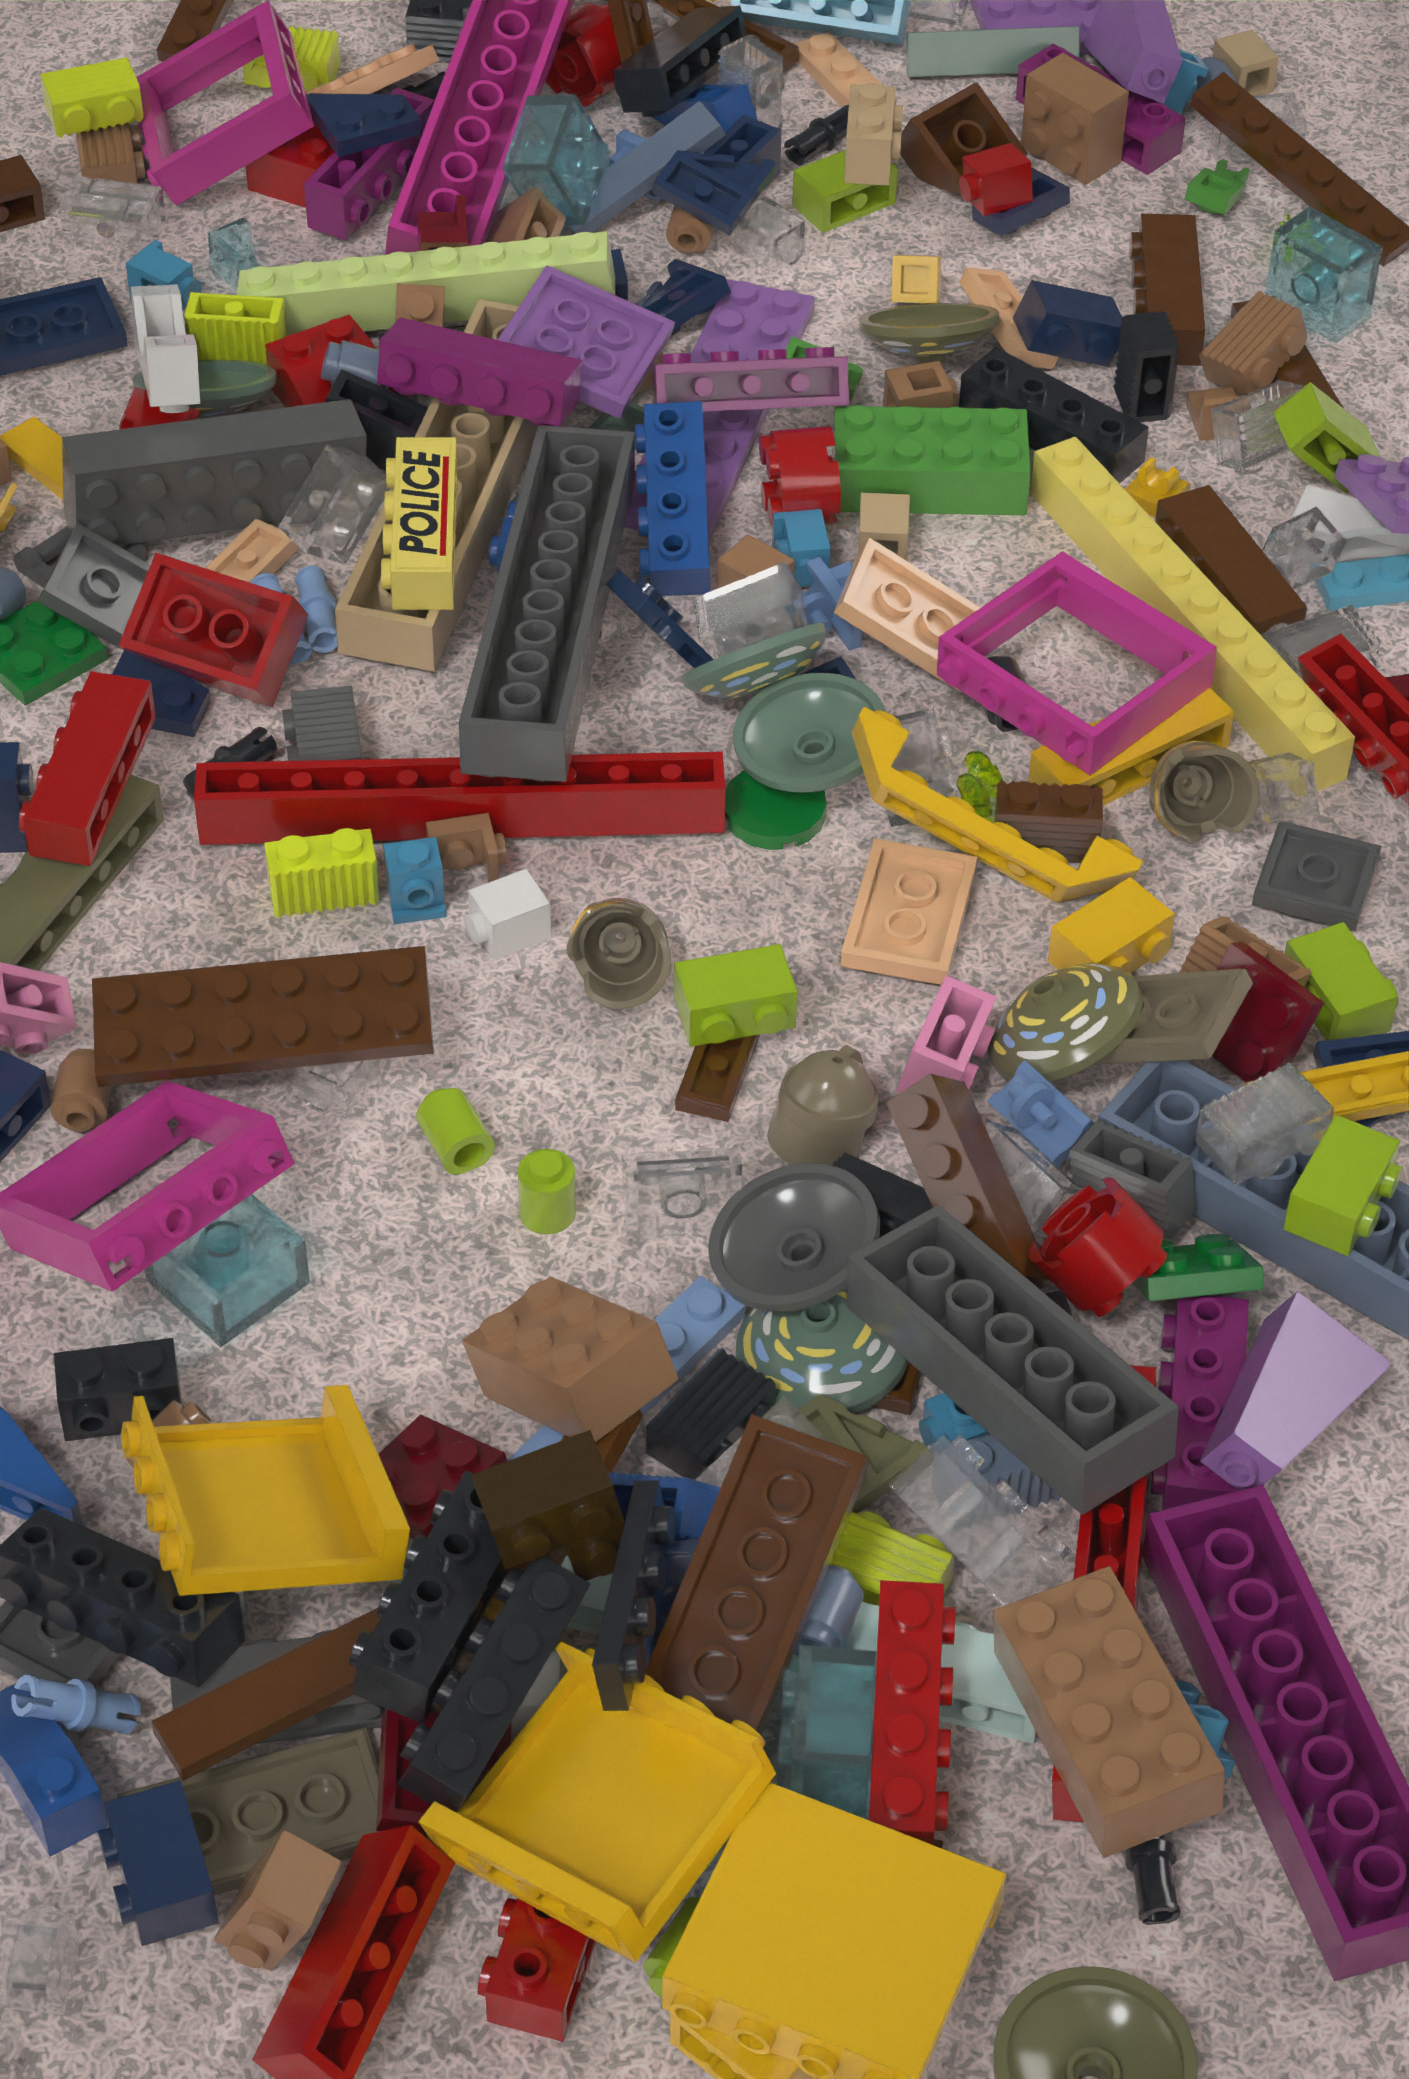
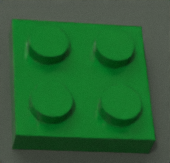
M38 601L18 610L0 622V683L25 706L108 660L106 646L87 629Z
M1206 1234L1196 1237L1195 1244L1173 1246V1242L1163 1240L1160 1247L1167 1253L1164 1263L1152 1275L1146 1278L1139 1276L1132 1283L1148 1301L1264 1289L1263 1266L1235 1240H1230L1228 1235Z

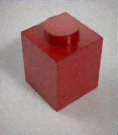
M1012 143L962 157L963 175L959 179L961 194L964 200L970 202L983 216L1033 202L1031 161Z

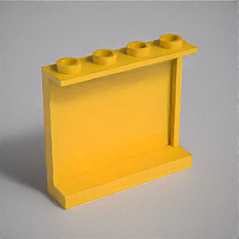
M349 1385L325 1386L321 1417L157 1427L153 1426L144 1397L134 1396L132 1419L122 1424V1451L125 1459L132 1458L134 1461L133 1476L137 1495H145L147 1499L146 1519L150 1532H158L160 1537V1564L163 1571L171 1570L179 1596L403 1579L410 1527Z
M560 1641L555 1650L567 1668V1673L457 1813L434 1801L418 1822L432 1843L451 1858L456 1865L636 1963L768 1786L776 1772L763 1749L765 1741L754 1728L740 1720H733L729 1724L715 1717L703 1703L691 1696L684 1695L680 1700L666 1693L654 1679L646 1674L642 1684L634 1685L629 1711H603L592 1667L595 1649L588 1648L585 1652H582Z
M770 1782L732 1832L663 1973L662 2009L669 2011L676 2020L686 2026L696 2029L709 2027L733 2037L737 2044L750 2052L757 2054L771 2052L793 2061L802 2071L817 2079H922L987 1927L993 1929L1001 1911L1007 1873Z

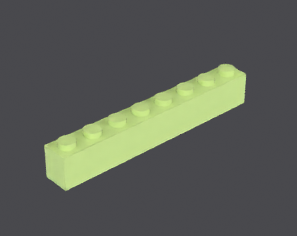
M580 232L567 236L533 237L520 241L486 242L481 245L454 248L440 247L435 250L407 253L393 252L388 255L352 256L332 261H305L294 265L275 267L258 266L239 271L237 295L284 298L287 336L349 314L363 331L390 329L394 325L397 283L445 286L443 323L469 321L479 299L520 306L546 265L615 295V271L608 232Z

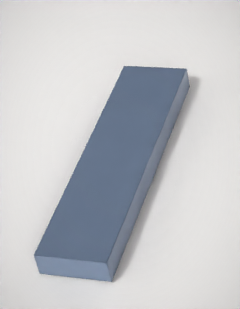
M699 101L555 207L566 217L565 223L574 234L580 232L593 233L652 190L653 182L677 150L699 152L701 154L726 136L717 120Z

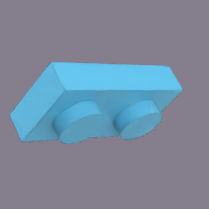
M1409 554L1316 566L1314 581L1328 612L1409 601Z

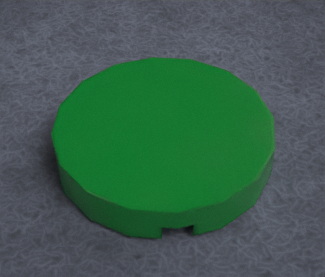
M745 770L735 776L728 783L725 790V818L728 821V828L735 837L750 846L768 850L783 849L784 844L797 841L796 846L809 842L818 834L826 819L827 802L825 790L806 793L778 790L756 781Z

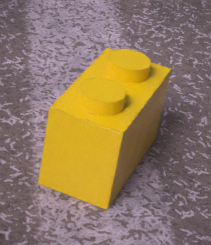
M1129 877L1052 926L1048 962L1058 970L1080 964L1099 963L1120 967L1132 973L1148 962L1156 963L1168 953L1172 945L1171 937L1175 913L1133 878Z

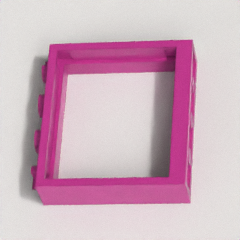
M269 0L137 77L144 116L143 120L140 123L138 122V127L145 138L146 144L142 146V149L150 163L147 175L155 189L159 188L161 192L164 190L176 206L314 127L292 34ZM264 54L273 95L174 152L166 111Z
M1062 551L939 636L937 676L982 704L987 710L994 712L1020 729L1025 735L1034 738L1054 751L1065 761L1092 775L1212 686L1217 647ZM1058 606L1157 668L1165 675L1092 727L985 656Z
M166 1080L0 1192V1230L12 1250L113 1292L295 1163L272 1115ZM175 1117L178 1125L170 1130L167 1122ZM193 1137L216 1145L93 1230L70 1221L74 1216L188 1138ZM123 1259L126 1266L113 1275L108 1262L111 1261L116 1264Z

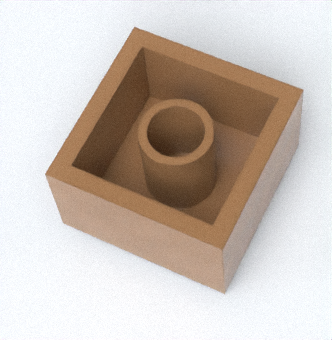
M1061 53L1027 74L1021 144L1032 155H1036L1059 169L1062 173L1087 185L1121 163L1129 91L1070 56Z

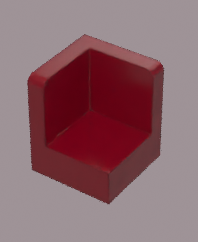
M456 195L454 212L418 213V251L435 250L440 247L454 248L467 246L466 195Z

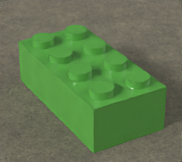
M835 406L833 435L836 446H833V461L838 460L841 487L840 512L860 513L862 492L910 495L909 513L1027 515L1031 474L1027 409Z

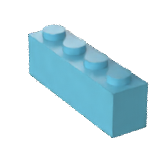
M732 0L731 6L740 5L743 19L749 22L820 33L830 32L833 35L903 45L911 2L910 0Z

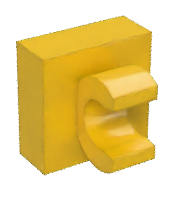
M893 255L892 302L939 303L941 256Z
M1150 457L1140 467L1137 477L1125 490L1148 515L1156 518L1158 500L1189 491L1190 483L1179 478V471L1175 467H1172L1168 472L1156 468V459Z

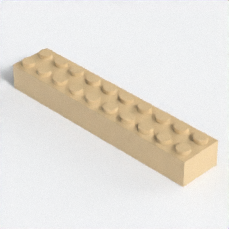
M479 299L464 332L498 340L519 306ZM433 397L415 437H456L458 484L454 610H393L391 589H382L381 560L382 558H391V555H384L383 524L393 523V521H385V507L383 504L335 608L338 654L435 672L488 550L491 538L495 534L533 446L538 426L532 424L529 419L512 415L493 416L486 413L483 408L466 404L447 405L440 402L438 398Z

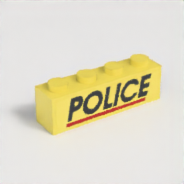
M396 437V458H386L387 488H394V491H385L384 498L385 521H393V523L383 524L384 555H391V558H382L381 560L382 589H391L393 610H454L458 484L456 437Z

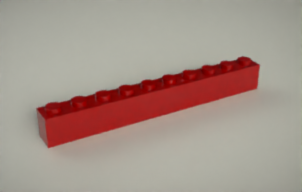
M723 751L572 755L566 782H541L534 779L461 774L460 757L196 763L194 805L199 845L259 844L280 841L282 838L291 835L310 837L332 834L344 828L354 830L370 828L373 841L416 840L427 838L426 822L489 813L493 833H503L504 838L724 833Z

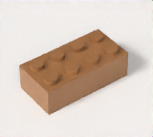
M1110 1566L993 1610L994 1653L1103 1858L1223 1811L1225 1769Z

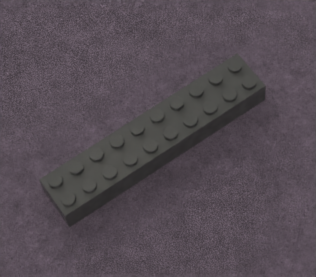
M538 425L459 719L461 774L534 779L541 782H566L610 589L605 584L614 575L635 483V432Z

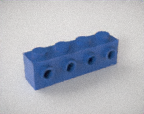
M702 401L644 404V424H635L636 452L645 453L646 465L636 466L638 495L647 494V506L638 507L639 536H648L649 548L639 549L640 575L643 578H650L651 586L662 596L711 594Z

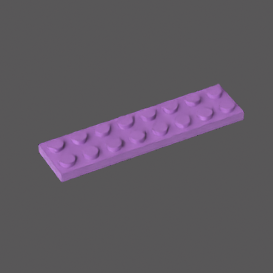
M727 279L731 293L715 303L691 353V362H710V352L739 351V360H758V350L786 349L791 336L801 340L814 312L815 297L799 294L791 290H779L754 285L746 281ZM770 409L703 412L709 543ZM645 453L638 465H646ZM636 469L635 483L625 528L639 530L638 507L647 506V494L638 495Z

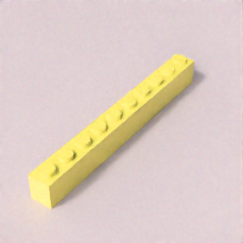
M1072 437L1034 451L1030 492L1032 497L1108 580L1217 647L1213 683L1210 688L1234 710L1233 718L1304 796H1307L1346 780L1355 736L1076 437Z

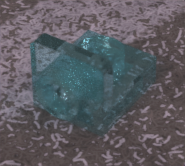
M240 218L207 232L210 269L236 292L238 289L239 271L257 267V260L252 246L251 223L246 218Z

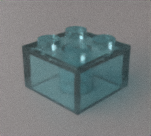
M576 94L527 96L502 170L519 197L536 186L566 217L564 225H586L591 207L594 206L597 200V190L603 172L609 165L610 152Z
M1309 206L1275 230L1265 294L1276 296L1278 301L1283 300L1285 304L1290 303L1293 307L1297 306L1301 310L1305 327L1337 344L1370 320L1383 247Z
M253 1194L145 1269L146 1280L219 1347L227 1344L310 1283L306 1240Z
M799 1645L798 1670H786L784 1673L782 1725L780 1726L778 1786L864 1819L870 1765L876 1651Z

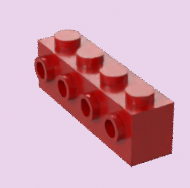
M1341 633L1297 657L1303 681L1355 736L1353 750L1360 764L1366 770L1373 768L1380 775L1381 781L1390 796L1394 799L1401 797L1409 806V702Z
M90 671L82 691L74 693L70 705V717L66 726L57 729L53 744V754L48 764L43 763L40 766L36 780V791L31 801L26 800L23 803L20 811L19 829L26 834L29 856L87 866L92 865L156 719L151 681Z
M880 1580L869 1821L933 1845L935 1831H947L949 1792L936 1791L937 1768L950 1767L951 1729L939 1728V1706H952L953 1667H941L942 1645H954L956 1607L943 1606L944 1584Z
M412 1825L362 1835L252 2058V2061L275 2079H354L455 1865L451 1858Z
M508 1897L503 1906L498 1925V1937L503 1938L498 1956L488 1955L486 1957L478 1982L477 1994L485 1996L487 2022L564 2042L596 1941L518 1898L516 1900Z

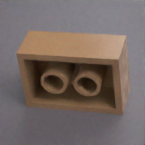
M551 1276L530 1286L524 1296L503 1311L487 1317L477 1330L461 1340L484 1396L568 1437L591 1430L595 1442L679 1380L656 1321Z

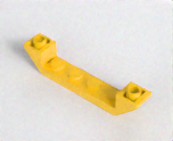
M865 706L862 708L852 730V736L872 800L875 803L965 853L978 857V860L1057 903L1106 892L1127 878H1134L1140 869L1143 860L1135 857L1130 847L1118 840H1105L1098 835L1086 851L1078 868L1075 869L1069 866L1067 859L1057 851L1045 847L1039 849L1021 839V834L1012 826L1002 822L992 823L977 815L975 809L965 800L955 796L945 797L930 789L927 781L918 774L908 770L900 772L894 769L893 765L900 755L910 731L902 728L901 722L885 711H872Z

